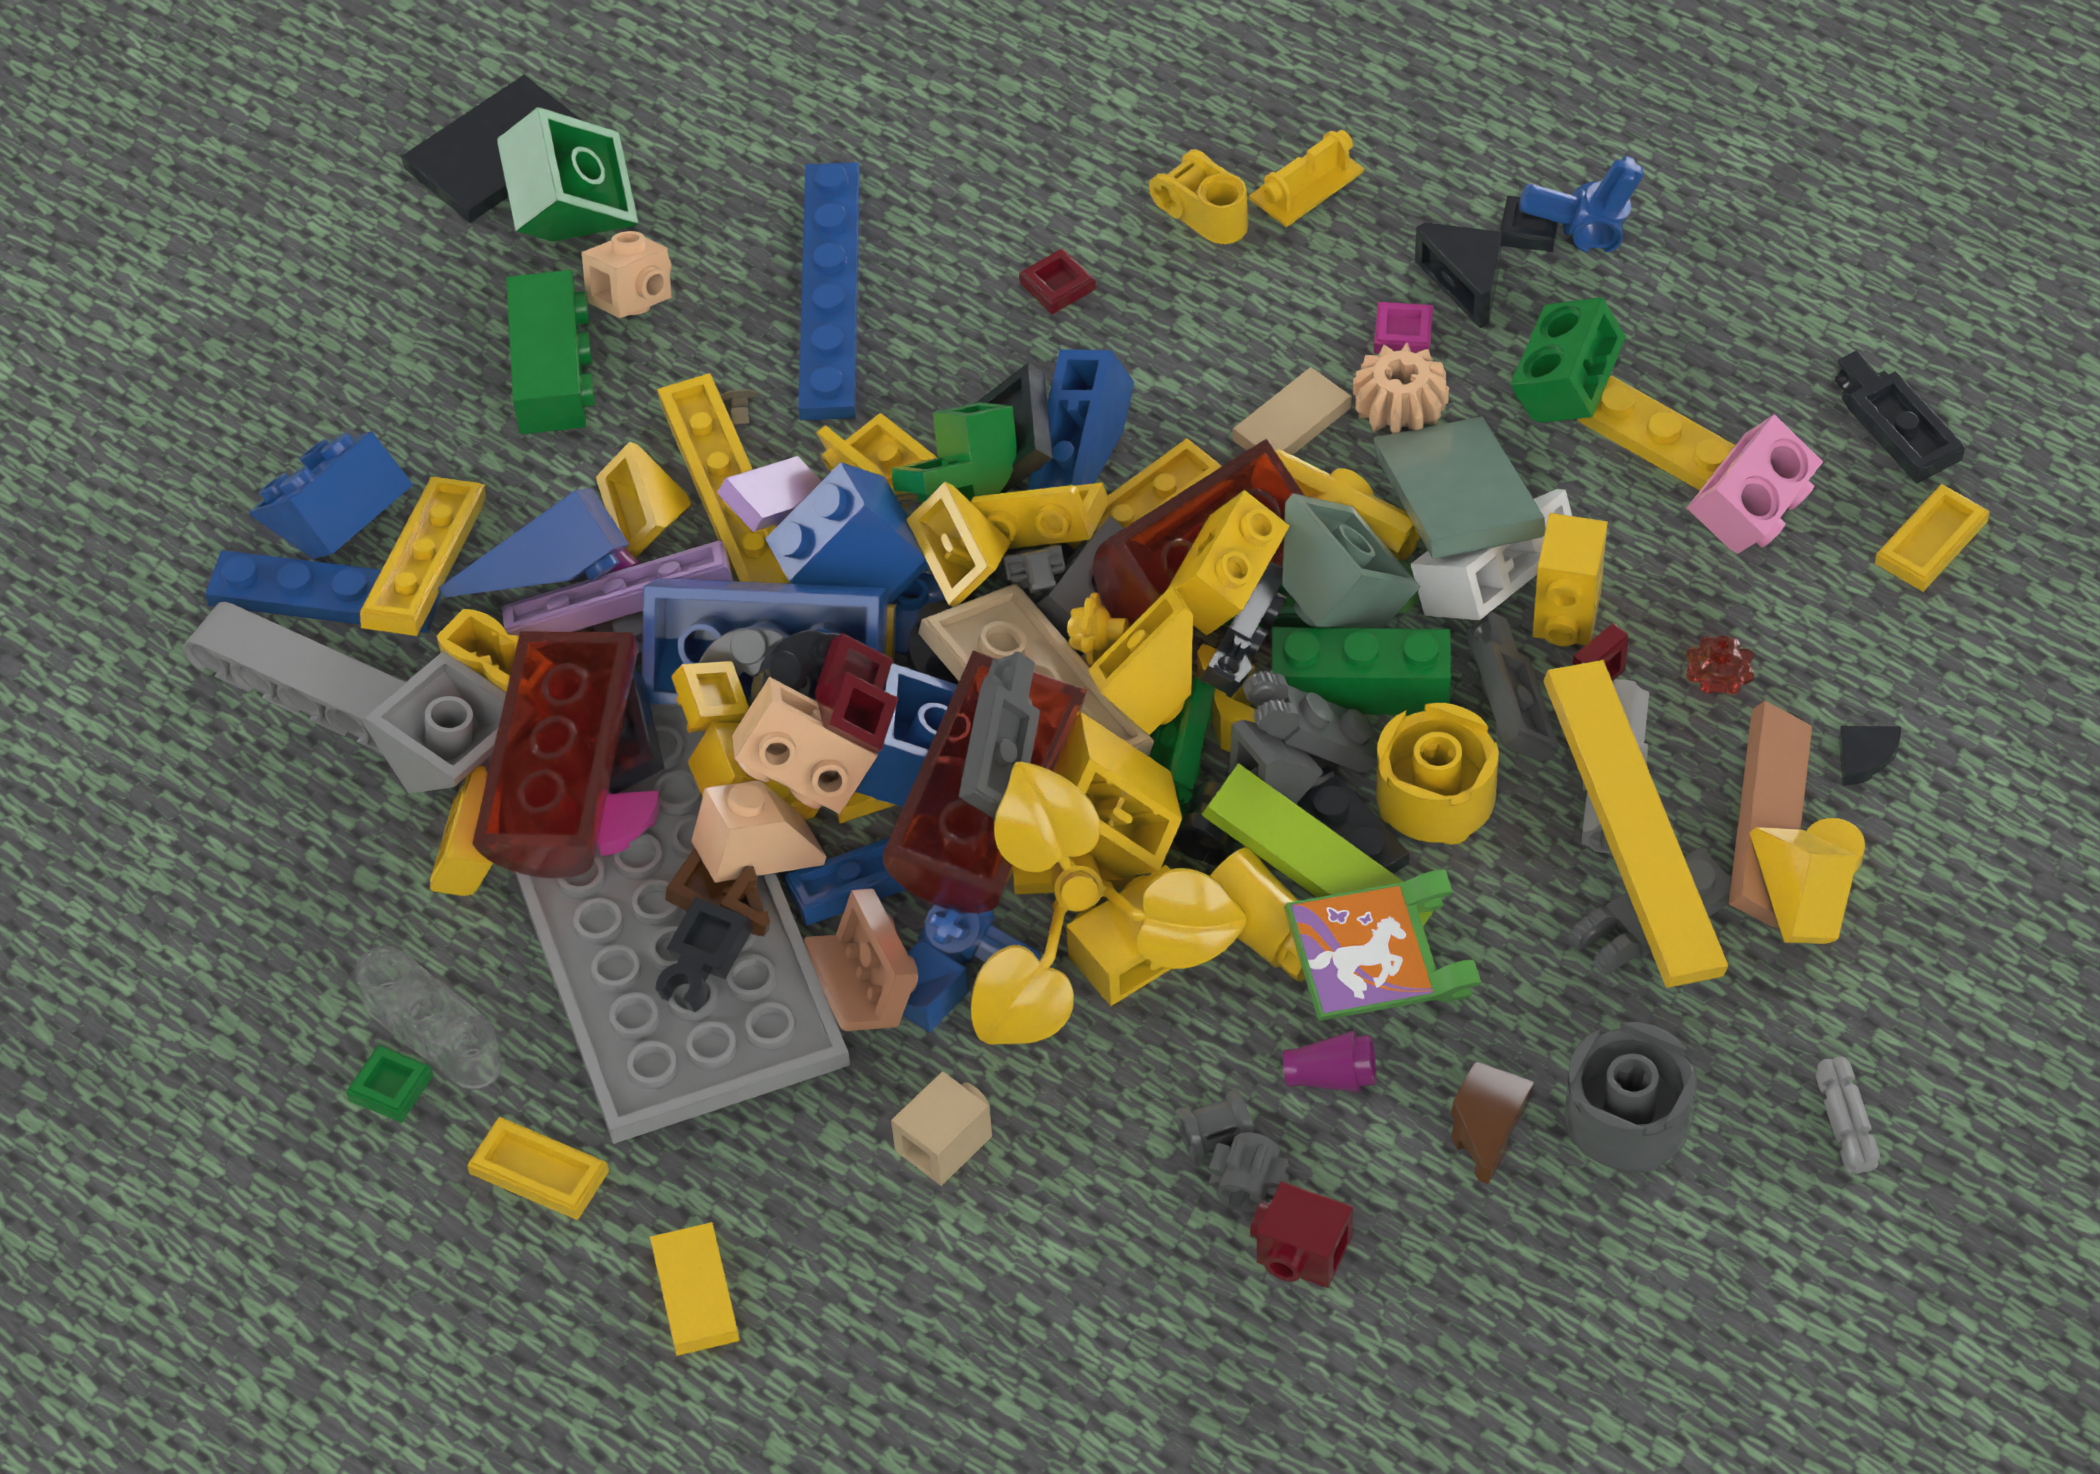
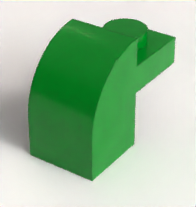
M978 402L933 412L938 458L891 468L893 491L917 494L918 502H925L944 482L953 485L970 502L975 496L999 494L1013 471L1012 465L1016 457L1017 446L1013 406Z

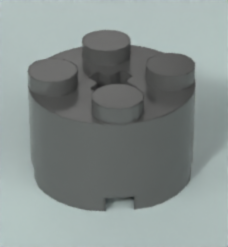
M1641 1022L1621 1023L1620 1029L1602 1034L1601 1029L1586 1036L1575 1049L1569 1064L1565 1121L1568 1137L1572 1143L1577 1145L1583 1153L1594 1161L1622 1170H1635L1642 1173L1651 1172L1672 1158L1683 1147L1689 1136L1697 1088L1695 1068L1693 1069L1687 1058V1050L1680 1040L1666 1030Z

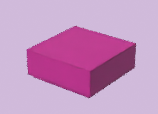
M1378 302L1374 353L1379 354L1383 345H1386L1393 351H1401L1406 342L1413 353H1418L1425 349H1429L1430 352L1433 305Z

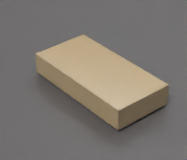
M1310 367L1233 428V441L1259 460L1263 458L1270 448L1273 450L1280 449L1293 455L1351 409V395Z

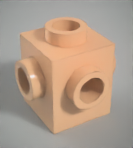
M635 231L621 232L614 235L611 241L582 252L584 284L589 304L618 318H623L628 315L645 313L650 309V306L672 298L670 284L671 262L668 256V248L644 237L642 233Z

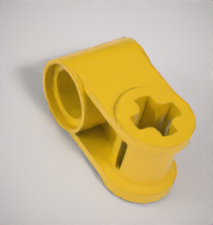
M1191 149L1182 156L1180 165L1168 174H1157L1149 181V191L1155 204L1173 218L1183 221L1206 239L1214 243L1229 244L1242 239L1247 233L1249 224L1245 183L1239 177L1232 175L1211 161L1203 152Z

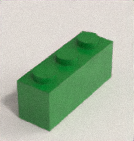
M572 270L506 277L512 395L520 435L586 427L585 407L595 406L592 373L583 374L582 367L584 365H593L589 332H580L581 324H590L586 291L576 292Z
M1272 628L1271 671L1273 674L1277 673L1284 676L1287 685L1306 693H1315L1326 701L1346 709H1356L1363 715H1398L1406 711V715H1411L1424 711L1425 704H1450V629Z

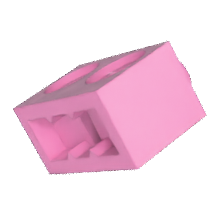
M1773 414L1742 436L1691 501L1687 509L1730 550L1739 554L1755 543L1763 548L1786 525L1780 517L1787 508L1789 510L1794 509L1811 493L1814 485L1809 480L1823 461Z

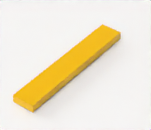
M1604 660L1547 670L1543 681L1665 987L1670 988L1723 977L1728 968V963Z

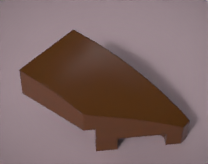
M694 848L667 886L665 900L688 911L696 896L748 917L754 927L751 932L753 935L765 937L769 931L770 919L768 912L764 911L757 888L758 879L754 866L746 867L738 879L715 883L697 850Z
M1475 1061L1453 1101L1451 1115L1454 1118L1451 1139L1457 1150L1465 1148L1475 1161L1474 1174L1478 1180L1489 1184L1507 1151L1510 1134L1529 1103L1534 1082Z

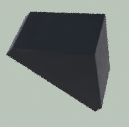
M1426 222L1417 226L1415 262L1479 328L1489 324L1501 265L1502 232Z

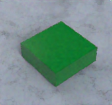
M378 1044L347 1089L346 1094L350 1102L402 1123L433 1077V1071L431 1066Z

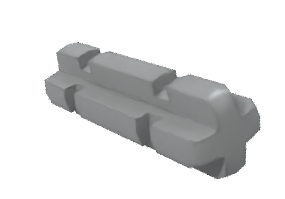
M1842 1056L1824 1059L1818 1063L1816 1079L1820 1092L1823 1095L1826 1094L1827 1097L1824 1100V1104L1836 1142L1843 1147L1840 1154L1844 1167L1851 1174L1875 1170L1878 1167L1880 1153L1875 1137L1868 1133L1872 1128L1859 1088L1852 1083L1855 1080L1851 1063Z

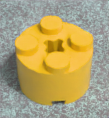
M1432 703L1425 704L1424 711L1406 716V711L1388 722L1381 732L1378 741L1376 800L1380 816L1385 822L1410 838L1425 842H1442L1449 845L1465 841L1470 834L1485 824L1492 814L1496 802L1499 751L1497 743H1494V740L1488 733V726L1482 718L1474 712L1457 705Z

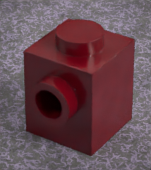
M1281 1181L1271 1203L1261 1201L1252 1220L1250 1237L1257 1239V1263L1264 1265L1270 1274L1281 1280L1294 1282L1301 1278L1329 1288L1352 1238L1353 1206Z

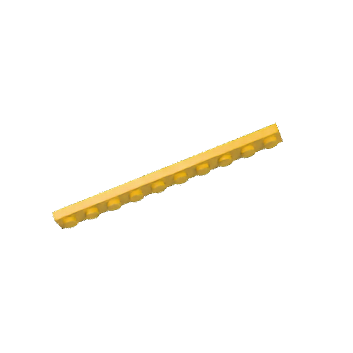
M711 373L657 389L660 406L718 541H723L730 569L735 580L739 582L792 584L787 579L765 539L777 525L753 532L717 493L726 478L753 469ZM854 792L840 814L835 813L839 823H843L895 806V804Z

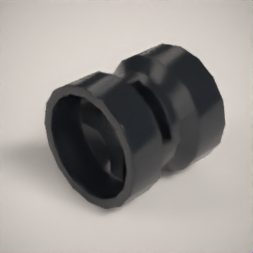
M1207 781L1202 782L1197 787L1190 800L1191 813L1185 814L1182 817L1173 840L1180 851L1186 856L1217 866L1230 856L1235 846V839L1202 816L1204 810L1224 784Z

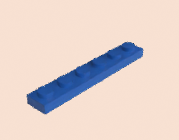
M859 162L805 164L798 403L800 420L856 418L860 212Z

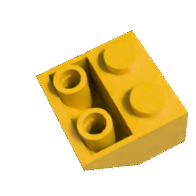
M1081 711L1074 712L1048 770L1061 775L1077 786L1095 806L1100 822V834L1098 843L1089 853L1094 856L1099 865L1118 877L1159 872L1182 820L1171 771Z

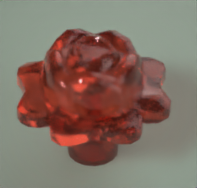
M1723 635L1715 638L1704 637L1700 640L1699 648L1692 647L1686 652V658L1689 663L1686 677L1691 682H1700V689L1704 693L1737 694L1741 690V684H1749L1754 680V672L1751 668L1754 653L1750 649H1740V641L1734 637L1729 638Z

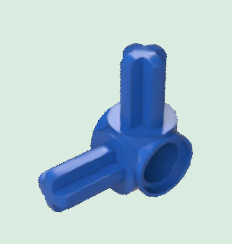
M1624 156L1621 160L1613 162L1602 181L1588 182L1576 188L1572 195L1534 184H1527L1521 194L1519 210L1523 213L1563 223L1565 235L1572 236L1575 245L1583 252H1589V248H1604V252H1612L1621 245L1623 224L1632 208L1629 198L1643 178V167L1635 164L1634 158Z
M946 885L938 902L928 912L925 925L917 938L918 940L926 941L963 965L966 963L970 964L974 957L986 962L997 951L1010 945L1026 947L1039 961L1041 956L1040 952L1034 947L993 925L996 919L993 909L950 885Z

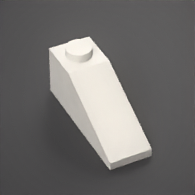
M1556 489L1534 499L1545 517V527L1549 513L1572 516L1566 490ZM1544 536L1542 538L1437 559L1432 558L1429 551H1426L1411 563L1414 579L1421 586L1418 589L1424 616L1481 620L1537 575Z

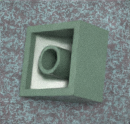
M1292 494L1285 502V522L1290 527L1284 536L1282 586L1296 601L1293 608L1297 615L1313 628L1383 629L1421 586L1352 506L1298 494Z

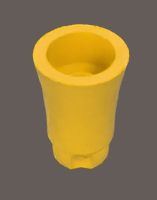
M1248 847L1237 850L1226 858L1210 875L1246 913V924L1237 939L1253 949L1273 967H1280L1290 977L1302 982L1305 980V975L1284 909L1288 902L1299 900L1269 871L1260 858Z

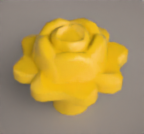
M1091 593L1090 597L1085 599L1084 607L1073 608L1070 612L1071 618L1067 626V632L1070 637L1069 645L1072 649L1085 653L1087 664L1092 666L1103 655V651L1108 647L1110 641H1117L1129 629L1128 619L1111 618L1106 608L1101 605L1099 594Z

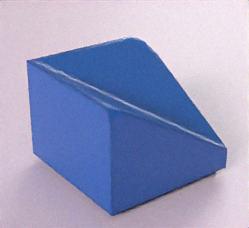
M920 939L908 953L915 960L918 981L915 990L910 993L903 1016L930 1033L969 992L967 969L926 941Z

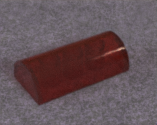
M1267 438L1117 532L1098 547L1093 562L1095 584L1103 604L1113 618H1127L1130 628L1166 592L1209 516L1242 491H1247L1285 522V502L1292 494L1305 495ZM1284 537L1271 559L1272 562L1281 567L1283 566Z
M520 631L472 842L476 850L492 863L520 874L542 878L575 877L584 874L593 866L638 654V642L632 632Z
M972 651L883 852L885 868L905 889L937 906L946 909L955 907L964 913L975 914L989 912L997 907L1014 869V865L1010 864L1001 855L994 836L995 819L959 797L979 692L985 677L988 676L992 660L996 659L976 651ZM1033 672L1029 698L1032 699V705L1040 710L1030 764L1055 772L1086 700V689Z

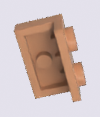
M851 890L836 935L806 937L804 939L805 947L828 1004L842 1030L856 1031L898 1027L910 993L917 986L918 971L915 960L907 954L896 933L894 920L884 910L875 890Z

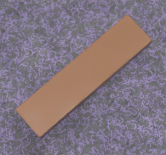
M1763 701L1753 708L1751 713L1728 904L1771 927L1779 928L1749 833L1756 827L1801 830L1812 726L1773 704Z

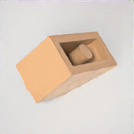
M756 780L705 788L691 842L715 883L738 879L743 870L754 866L756 876L825 864L827 856L803 816L762 781Z

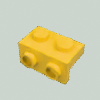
M879 413L846 440H843L826 425L816 432L826 449L821 454V458L830 472L842 462L885 477L892 491L891 468L937 458L882 413ZM893 491L903 509L917 498V494Z
M1102 482L975 496L972 498L971 503L1011 541L1008 549L1090 540L1109 504V499Z

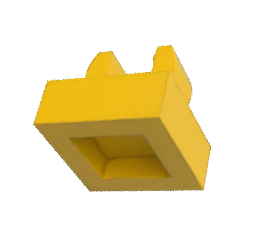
M732 661L682 664L671 676L678 694L676 701L678 706H682L688 722L686 726L688 733L706 732L711 722L740 723L749 709Z

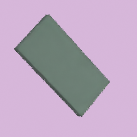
M1483 416L1373 438L1376 458L1432 558L1437 559L1542 538L1545 535L1544 515Z

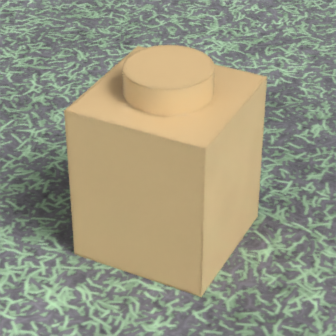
M943 1071L891 1120L895 1151L941 1186L992 1137L990 1105L985 1096L975 1086L966 1082L961 1085Z

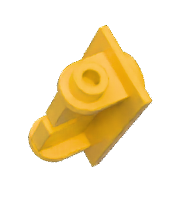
M1339 130L1338 132L1328 131L1323 135V140L1307 150V155L1302 158L1297 157L1278 172H1271L1266 175L1264 184L1249 195V200L1287 228L1364 173V168L1349 157V150L1353 147L1351 137L1344 130Z

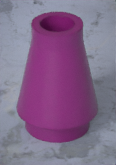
M1355 1030L1306 1046L1285 1049L1283 1051V1068L1287 1087L1306 1086L1361 1093V1086L1376 1085V1058L1371 1035L1357 1036Z

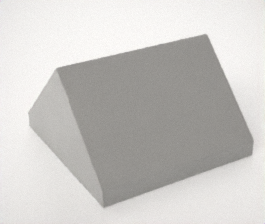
M442 651L364 717V726L407 792L411 794L455 787L533 719L534 711L462 662L450 656L447 652Z

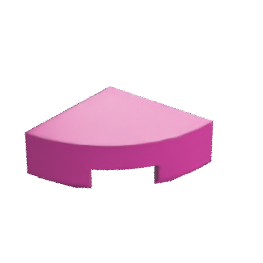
M658 791L598 795V845L601 856L626 850L630 847L632 840L640 836L648 827H653L660 812L661 802Z

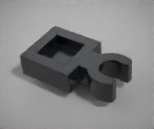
M695 896L666 948L671 957L678 962L665 968L656 981V991L661 999L669 1001L678 986L689 984L690 988L685 993L683 1001L690 1011L697 1012L707 999L708 991L705 981L709 974L726 979L754 928L749 918Z

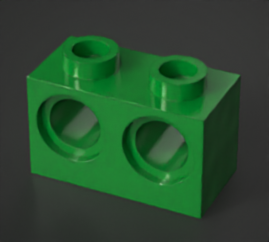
M1603 297L1544 305L1510 384L1516 398L1521 401L1533 421L1544 423L1593 417L1626 338Z

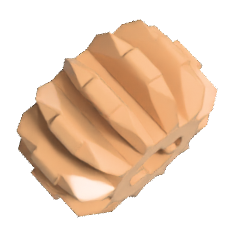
M1407 342L1401 351H1393L1386 345H1383L1379 356L1365 355L1364 362L1361 364V370L1356 371V377L1353 380V394L1356 396V410L1359 418H1369L1373 432L1384 428L1386 425L1390 426L1392 434L1400 433L1401 427H1408L1409 430H1419L1423 428V423L1436 426L1438 419L1441 417V411L1445 410V404L1449 400V387L1446 384V372L1443 363L1432 361L1429 349L1418 353L1411 352Z

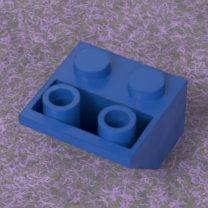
M372 431L354 437L345 432L330 443L327 439H324L306 451L299 459L304 466L290 477L283 473L268 483L259 492L263 501L249 513L253 518L309 557L316 559L331 555L413 486V484Z

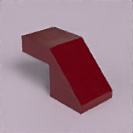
M844 633L832 639L814 691L824 728L875 754L882 750L898 701V697L884 691L893 662L892 658Z

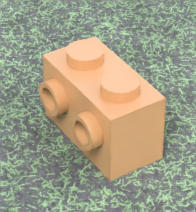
M771 677L768 678L732 735L735 760L738 761L740 768L748 775L764 782L769 781L771 778L790 788L791 793L805 805L815 809H820L823 805L838 814L842 812L878 756L877 753L875 754L824 728L816 701Z

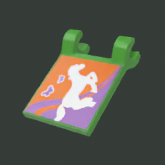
M1446 870L1426 872L1397 884L1288 902L1285 905L1284 909L1318 1021L1432 1000L1447 1003L1471 997L1470 988L1481 984L1475 961L1464 960L1437 970L1419 913L1441 909L1443 906L1441 897H1447L1452 894Z

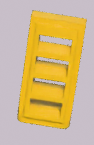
M478 766L466 776L453 799L430 878V890L434 892L458 896L473 895L493 864L488 774L484 766Z

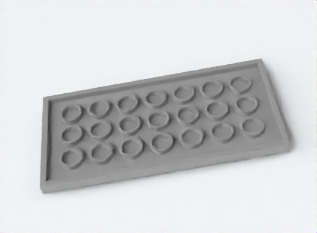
M650 704L665 769L619 793L658 791L661 802L660 812L653 827H648L640 836L630 842L629 848L619 853L605 856L600 854L598 845V795L613 793L601 782L587 718L503 744L479 765L484 766L487 771L491 811L613 1144L850 1066L847 1047L776 873L757 876V888L764 911L768 912L770 919L769 931L765 937L749 935L726 979L709 974L705 981L708 991L707 999L697 1012L690 1011L683 1001L685 993L690 988L689 984L678 986L669 1001L661 999L656 991V981L660 973L668 966L678 962L671 957L666 948L687 912L665 900L666 888L695 848L691 840L702 802L701 793L687 761L705 732L688 733L686 716L682 706Z

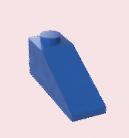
M1060 349L1047 403L1052 459L1041 469L1031 474L1027 490L1093 484L1098 479L1124 431L1134 386L1133 379L1112 350Z
M592 488L575 490L444 583L439 589L444 597L563 582L582 578L586 575L593 582L620 564L615 555L630 544Z

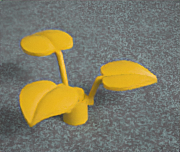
M1018 761L1012 768L1007 788L996 812L994 822L995 841L1001 855L1017 868L1028 872H1043L1050 869L1056 901L1052 906L1054 911L1045 952L1040 961L1026 947L1010 945L989 957L980 969L971 996V1019L975 1033L980 1041L990 1045L1026 1044L1049 1038L1065 1025L1073 1009L1074 993L1072 985L1063 972L1049 967L1055 960L1064 916L1068 910L1076 912L1085 911L1095 906L1101 897H1107L1130 919L1142 922L1136 936L1137 948L1141 955L1154 964L1172 969H1185L1200 965L1225 951L1243 930L1246 924V913L1213 878L1200 871L1185 868L1168 870L1155 877L1144 890L1142 897L1144 910L1134 907L1114 889L1112 882L1102 880L1098 863L1094 856L1089 853L1098 843L1100 834L1099 817L1091 800L1082 790L1061 775L1041 766Z

